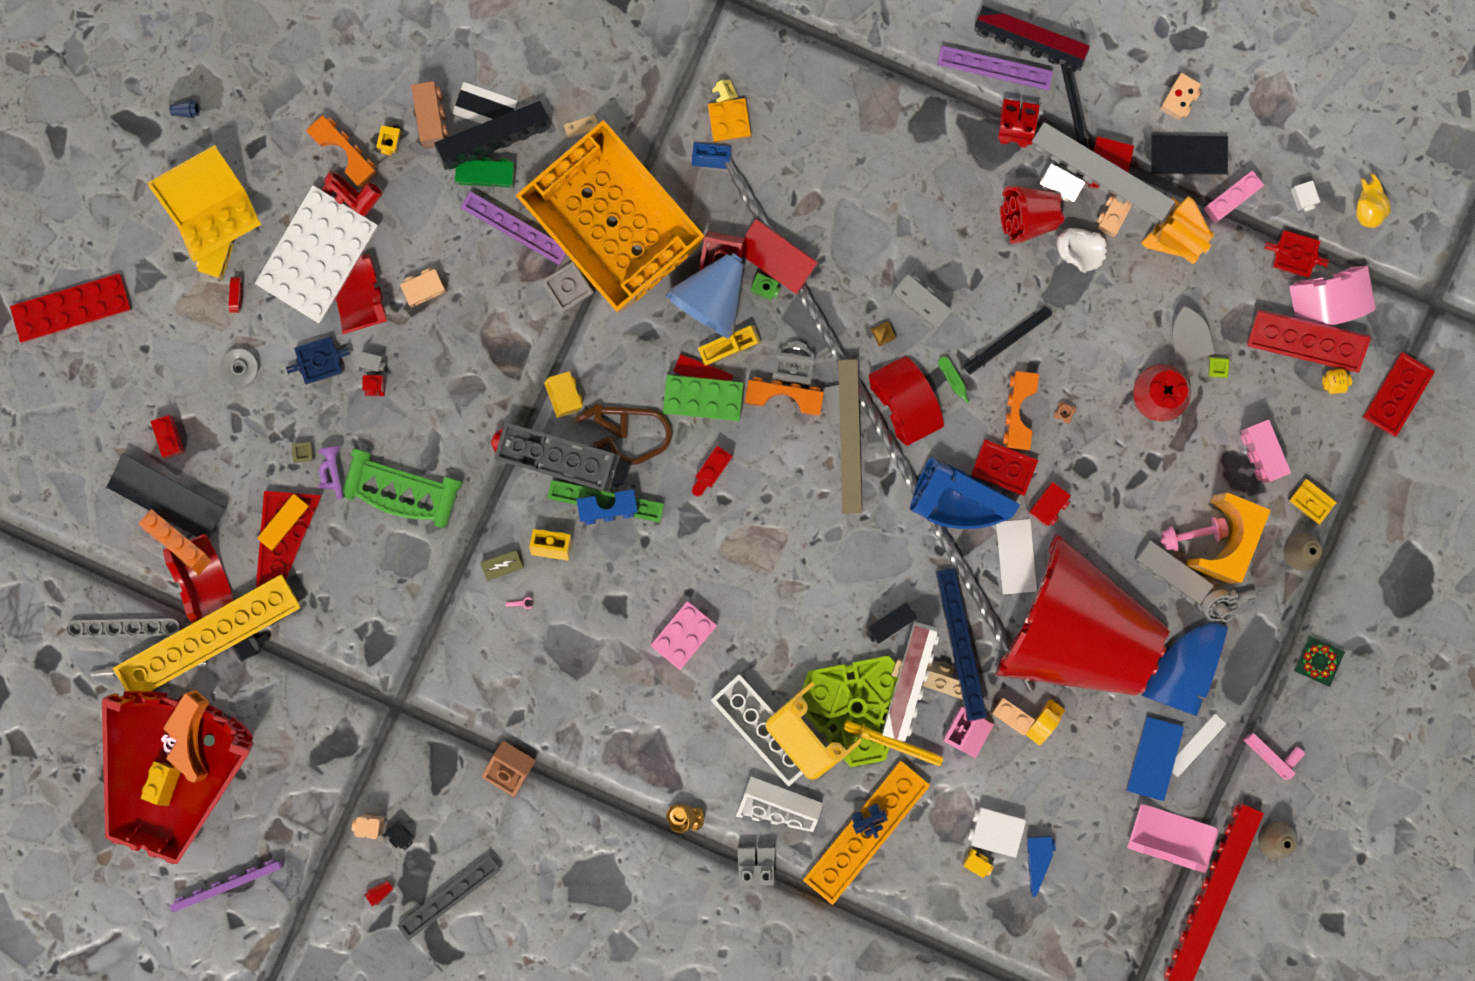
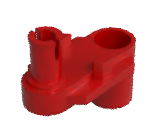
M329 171L324 178L325 184L321 188L322 191L330 196L333 192L337 193L334 200L338 204H342L345 201L355 212L362 216H367L383 195L382 190L371 182H368L359 193L341 175L334 171Z

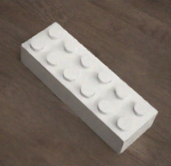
M738 674L711 701L789 787L803 773L766 729V721L774 714V711L746 680Z

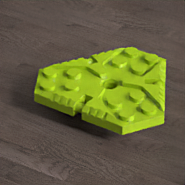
M883 656L852 662V665L845 666V664L808 671L802 689L811 682L815 685L802 695L808 706L805 713L806 717L820 733L823 732L826 735V740L830 744L837 742L844 748H847L859 739L857 738L858 735L843 729L846 721H851L858 725L865 724V727L883 734L885 720L882 719L884 713H888L898 679L892 676L896 663L890 656ZM854 672L855 679L848 680L846 673ZM854 702H860L863 706L862 710L858 713L852 710ZM832 723L838 727L834 732L829 728ZM861 737L862 742L843 758L850 767L886 761L890 748Z

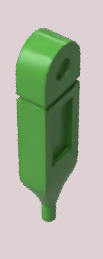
M941 357L938 361V366L952 390L963 398L966 404L969 403L965 385L954 366H952L951 361L947 357Z

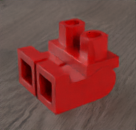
M1003 99L998 133L1000 143L1017 142L1019 147L1024 148L1032 145L1040 105L1023 102L1019 115L1021 101ZM1012 105L1016 110L1006 109V107ZM1032 109L1035 113H1026L1025 110Z

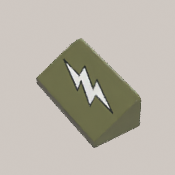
M517 550L480 563L487 581L523 569Z

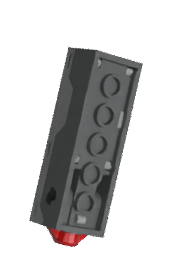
M506 422L501 430L493 434L491 446L496 453L495 460L608 493L620 457L611 452Z

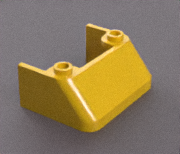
M813 682L801 689L766 721L767 731L810 780L821 777L862 742L861 739H858L847 748H844L840 743L834 742L825 748L804 723L801 717L807 712L808 706L802 695L815 685Z

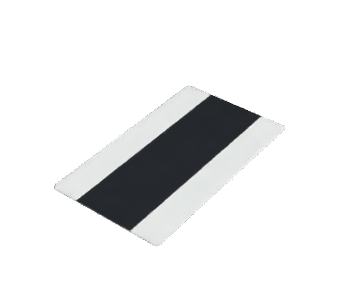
M463 82L452 113L482 124L514 111L517 100Z

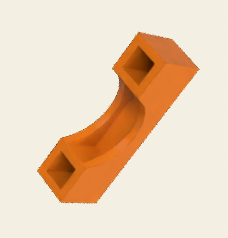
M322 115L306 131L321 147L336 145L346 151L348 165L345 173L361 189L377 174L374 170L376 166L369 158L366 161L362 158L361 154L363 152L356 145L352 147L348 143L350 138L343 131L339 133L335 129L337 124L330 117L326 119Z
M1016 371L1014 376H1010L1009 387H1012V395L1008 394L1007 406H1010V413H1006L1005 425H1008V430L1003 435V444H1006L1008 449L1029 451L1031 448L1032 430L1022 423L1019 409L1026 397L1037 393L1039 378L1037 373Z
M757 377L748 380L744 404L763 407L770 398L776 395H786L797 402L802 414L820 416L824 392H820V388L809 387V390L801 389L802 385L790 384V387L783 386V382L771 380V383H765L764 379Z
M152 509L138 523L146 533L169 549L198 576L212 562L203 551Z

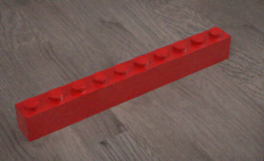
M1241 803L1233 808L1231 816H1233L1232 821L1224 829L1223 842L1220 841L1217 846L1216 852L1218 854L1216 859H1212L1210 862V873L1202 881V892L1194 900V911L1189 913L1186 920L1188 925L1185 931L1182 930L1180 933V944L1172 952L1171 959L1173 960L1171 965L1167 966L1164 971V981H1194L1264 813Z

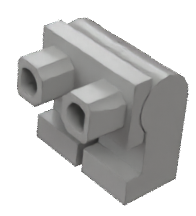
M737 846L739 886L774 885L775 846H757V865H755V846Z

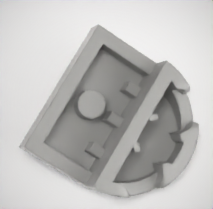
M792 341L778 349L773 379L807 385L811 384L814 354L811 353L806 344Z

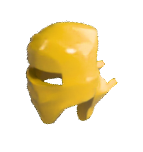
M1371 173L1370 175L1373 180L1369 183H1366L1363 178L1360 179L1362 193L1357 203L1356 217L1362 226L1376 228L1391 213V205L1388 197L1383 193L1380 180L1377 179L1375 174Z

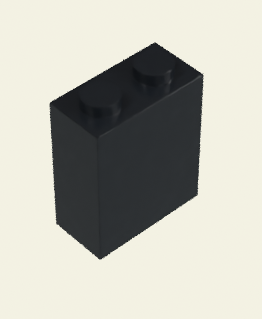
M904 602L867 626L868 631L866 635L871 642L879 644L917 619L908 603Z

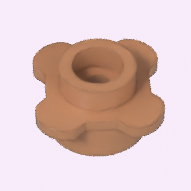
M1060 402L1058 410L1054 413V418L1061 419L1065 424H1069L1072 421L1071 417L1076 412V408L1066 405L1065 402Z

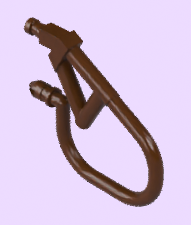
M595 405L579 416H575L578 423L594 416V422L619 438H627L628 415H648L658 418L665 428V440L658 448L638 458H628L621 454L611 436L604 439L601 438V440L591 445V447L596 445L597 449H602V447H606L609 444L612 452L620 456L619 459L632 465L641 464L661 454L668 448L672 440V428L668 419L661 412L654 409ZM601 415H621L620 429L602 418Z

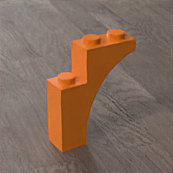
M197 690L184 694L163 728L172 739L177 741L166 759L175 769L183 773L187 780L193 783L204 780L208 774L199 754L198 729L209 701Z

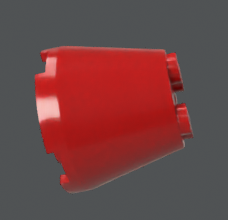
M1007 186L1003 190L1002 195L1005 197L1003 206H1000V220L1003 232L1008 234L1011 244L1023 243L1058 229L1059 225L1064 223V214L1061 212L1060 206L1061 195L1059 193L1055 194L1052 191L1022 186Z
M1166 364L1154 365L1145 369L1137 377L1134 383L1133 400L1138 411L1146 418L1159 422L1171 421L1179 417L1187 409L1191 399V387L1187 377L1176 367ZM1170 386L1171 388L1168 390L1167 394H1164V387Z

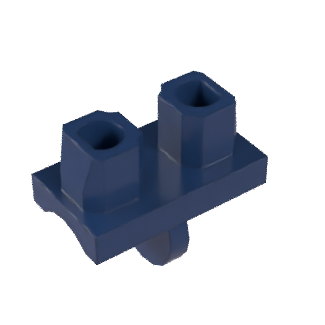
M878 804L868 808L871 814L869 818L864 819L861 811L852 814L854 823L852 826L856 835L864 831L866 837L873 834L875 839L879 838L877 832L883 830L881 823L888 821Z

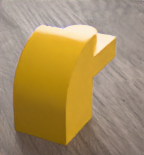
M1049 699L1025 735L1040 746L1057 727L1065 709L1052 699Z

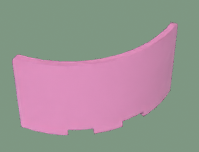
M1368 266L1350 267L1333 274L1332 279L1324 280L1323 277L1299 280L1289 286L1295 318L1331 326L1360 318L1375 311Z
M1141 804L1127 848L1170 862L1172 860V863L1206 873L1219 830L1216 827Z

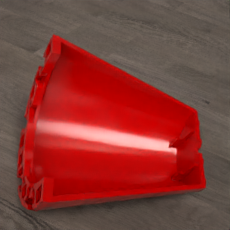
M1055 534L1047 551L1050 557L1037 595L1020 633H1018L1010 647V651H1007L1001 657L995 675L1137 696L1139 693L1143 694L1151 674L1155 675L1159 665L1157 662L1159 657L1162 658L1166 651L1164 643L1170 630L1065 539Z
M124 691L123 696H119L116 693L108 695L102 700L105 838L111 840L114 844L128 846L134 851L144 849L150 857H158L164 859L167 863L178 864L250 754L253 747V736L248 728L233 716L229 720L222 716V710L208 705L202 715L198 729V749L202 763L208 772L206 778L193 783L187 780L185 775L180 772L169 806L156 805L141 799L142 789L147 782L149 769L153 762H163L171 765L166 759L169 753L164 750V742H162L163 735L169 734L163 728L183 696L176 700L172 699V697L167 698L168 693L155 691ZM206 735L214 736L215 742L212 746L204 744Z

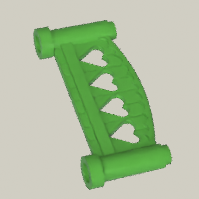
M356 448L352 449L351 456L353 458L342 490L344 498L353 500L354 497H359L364 502L383 512L409 519L433 520L434 526L445 528V525L448 524L457 491L461 489L462 481L444 476L443 482L439 483L369 461L371 453ZM373 476H375L378 486L376 494L363 490V485ZM392 481L397 494L394 500L390 499L389 496L383 497L381 495V491ZM410 487L415 499L413 505H409L407 502L402 503L399 500L400 496ZM428 493H430L433 503L431 511L418 507V502Z

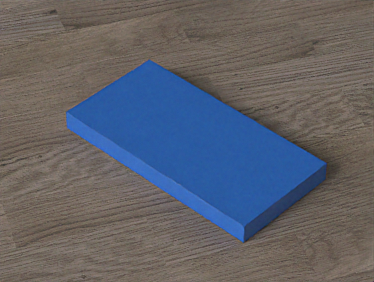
M1146 716L1126 791L1161 801L1165 800L1184 730L1183 726Z

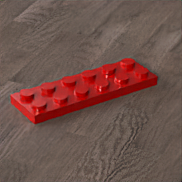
M120 273L9 306L20 343L132 311Z
M1258 309L1247 346L1359 373L1371 337Z

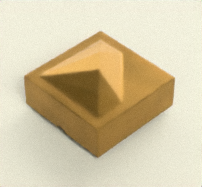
M889 321L871 329L878 347L896 339Z

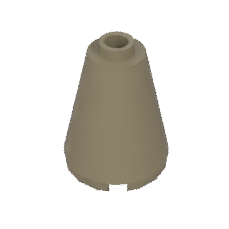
M1298 533L1291 536L1283 549L1287 564L1299 571L1313 569L1318 565L1322 557L1320 542L1316 537L1308 533Z
M1274 821L1263 826L1259 833L1258 843L1261 851L1267 857L1282 860L1289 857L1296 849L1297 836L1289 824Z

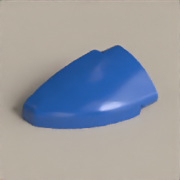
M931 457L916 484L910 511L937 525L956 529H976L992 526L1012 518L1020 504L952 465H946Z
M1209 622L1184 633L1166 647L1163 657H1159L1157 662L1159 665L1155 675L1151 674L1147 687L1141 696L1197 716L1203 699L1198 698L1197 695L1206 698L1221 656L1228 626L1217 622Z

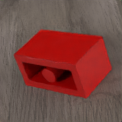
M167 415L150 421L162 458L168 459L185 453L173 416Z
M1051 482L1028 514L1045 527L1053 526L1059 518L1057 515L1061 509L1065 510L1071 501L1068 499L1071 495L1054 482Z

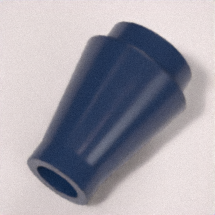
M192 99L170 105L169 108L171 116L195 118L200 113L198 102Z

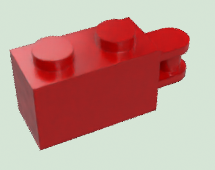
M718 445L695 476L698 480L692 488V493L696 497L701 496L707 487H713L733 458L732 455Z

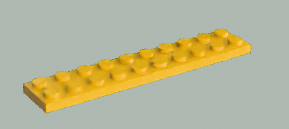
M283 574L118 664L113 667V670L126 691H152L300 609L301 606Z

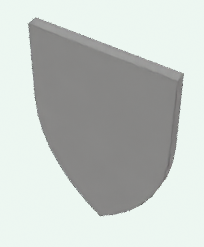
M1183 306L1176 317L1172 331L1173 346L1178 365L1215 354L1211 334L1206 322L1197 312Z

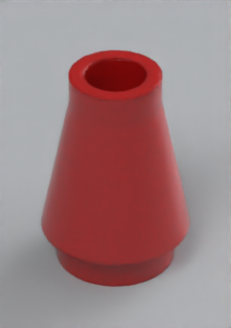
M387 880L368 889L364 896L372 907L376 904L378 906L394 889Z

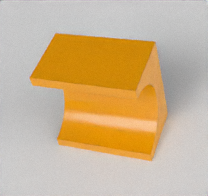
M1228 492L1213 495L1210 503L1217 506L1224 513L1229 524L1228 542L1222 552L1210 560L1202 558L1187 559L1185 565L1192 570L1227 584L1242 583L1271 510Z

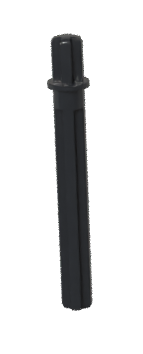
M1060 64L1077 140L1075 141L1091 150L1089 143L1091 137H1088L1074 72L1066 69L1065 65Z
M1047 306L1042 308L981 354H976L974 359L964 365L965 371L971 375L982 366L985 367L986 363L1051 317V310Z

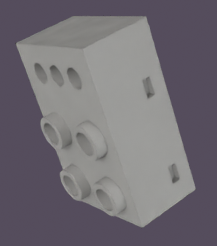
M907 274L893 291L891 297L932 331L936 332L951 314L952 310L935 297L936 293L931 288L927 287L925 289L920 285L921 281L916 276H909Z

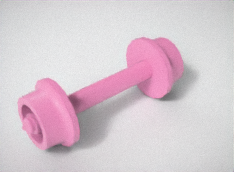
M1212 517L1211 527L1176 534L1171 526L1168 530L1161 532L1162 539L1160 542L1164 545L1165 550L1178 551L1179 541L1214 534L1216 541L1219 542L1222 538L1228 537L1229 525H1227L1225 518Z

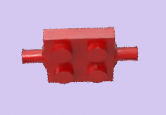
M1283 230L1280 241L1277 244L1265 242L1264 249L1274 251L1275 258L1272 268L1310 278L1312 269L1316 264L1327 267L1329 259L1318 257V248L1321 242L1319 240Z

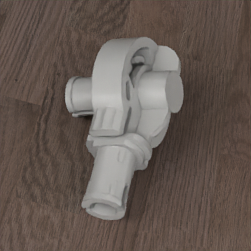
M1252 589L1241 593H1236L1235 590L1229 592L1226 590H1216L1210 593L1200 606L1208 620L1228 622L1233 618L1232 612L1238 611L1244 603L1255 601L1256 596Z

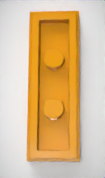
M293 494L257 539L273 551L309 508V505Z

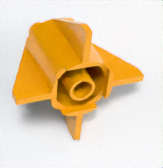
M1188 196L1180 204L1172 197L1171 199L1175 201V207L1163 224L1160 223V225L1157 223L1153 231L1141 241V244L1148 249L1181 256L1191 264H1194L1202 252L1206 253L1210 249L1212 244L1209 242L1215 233L1209 229L1196 202Z

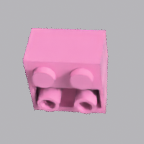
M960 706L942 740L976 758L994 724L985 719L967 722L965 709Z

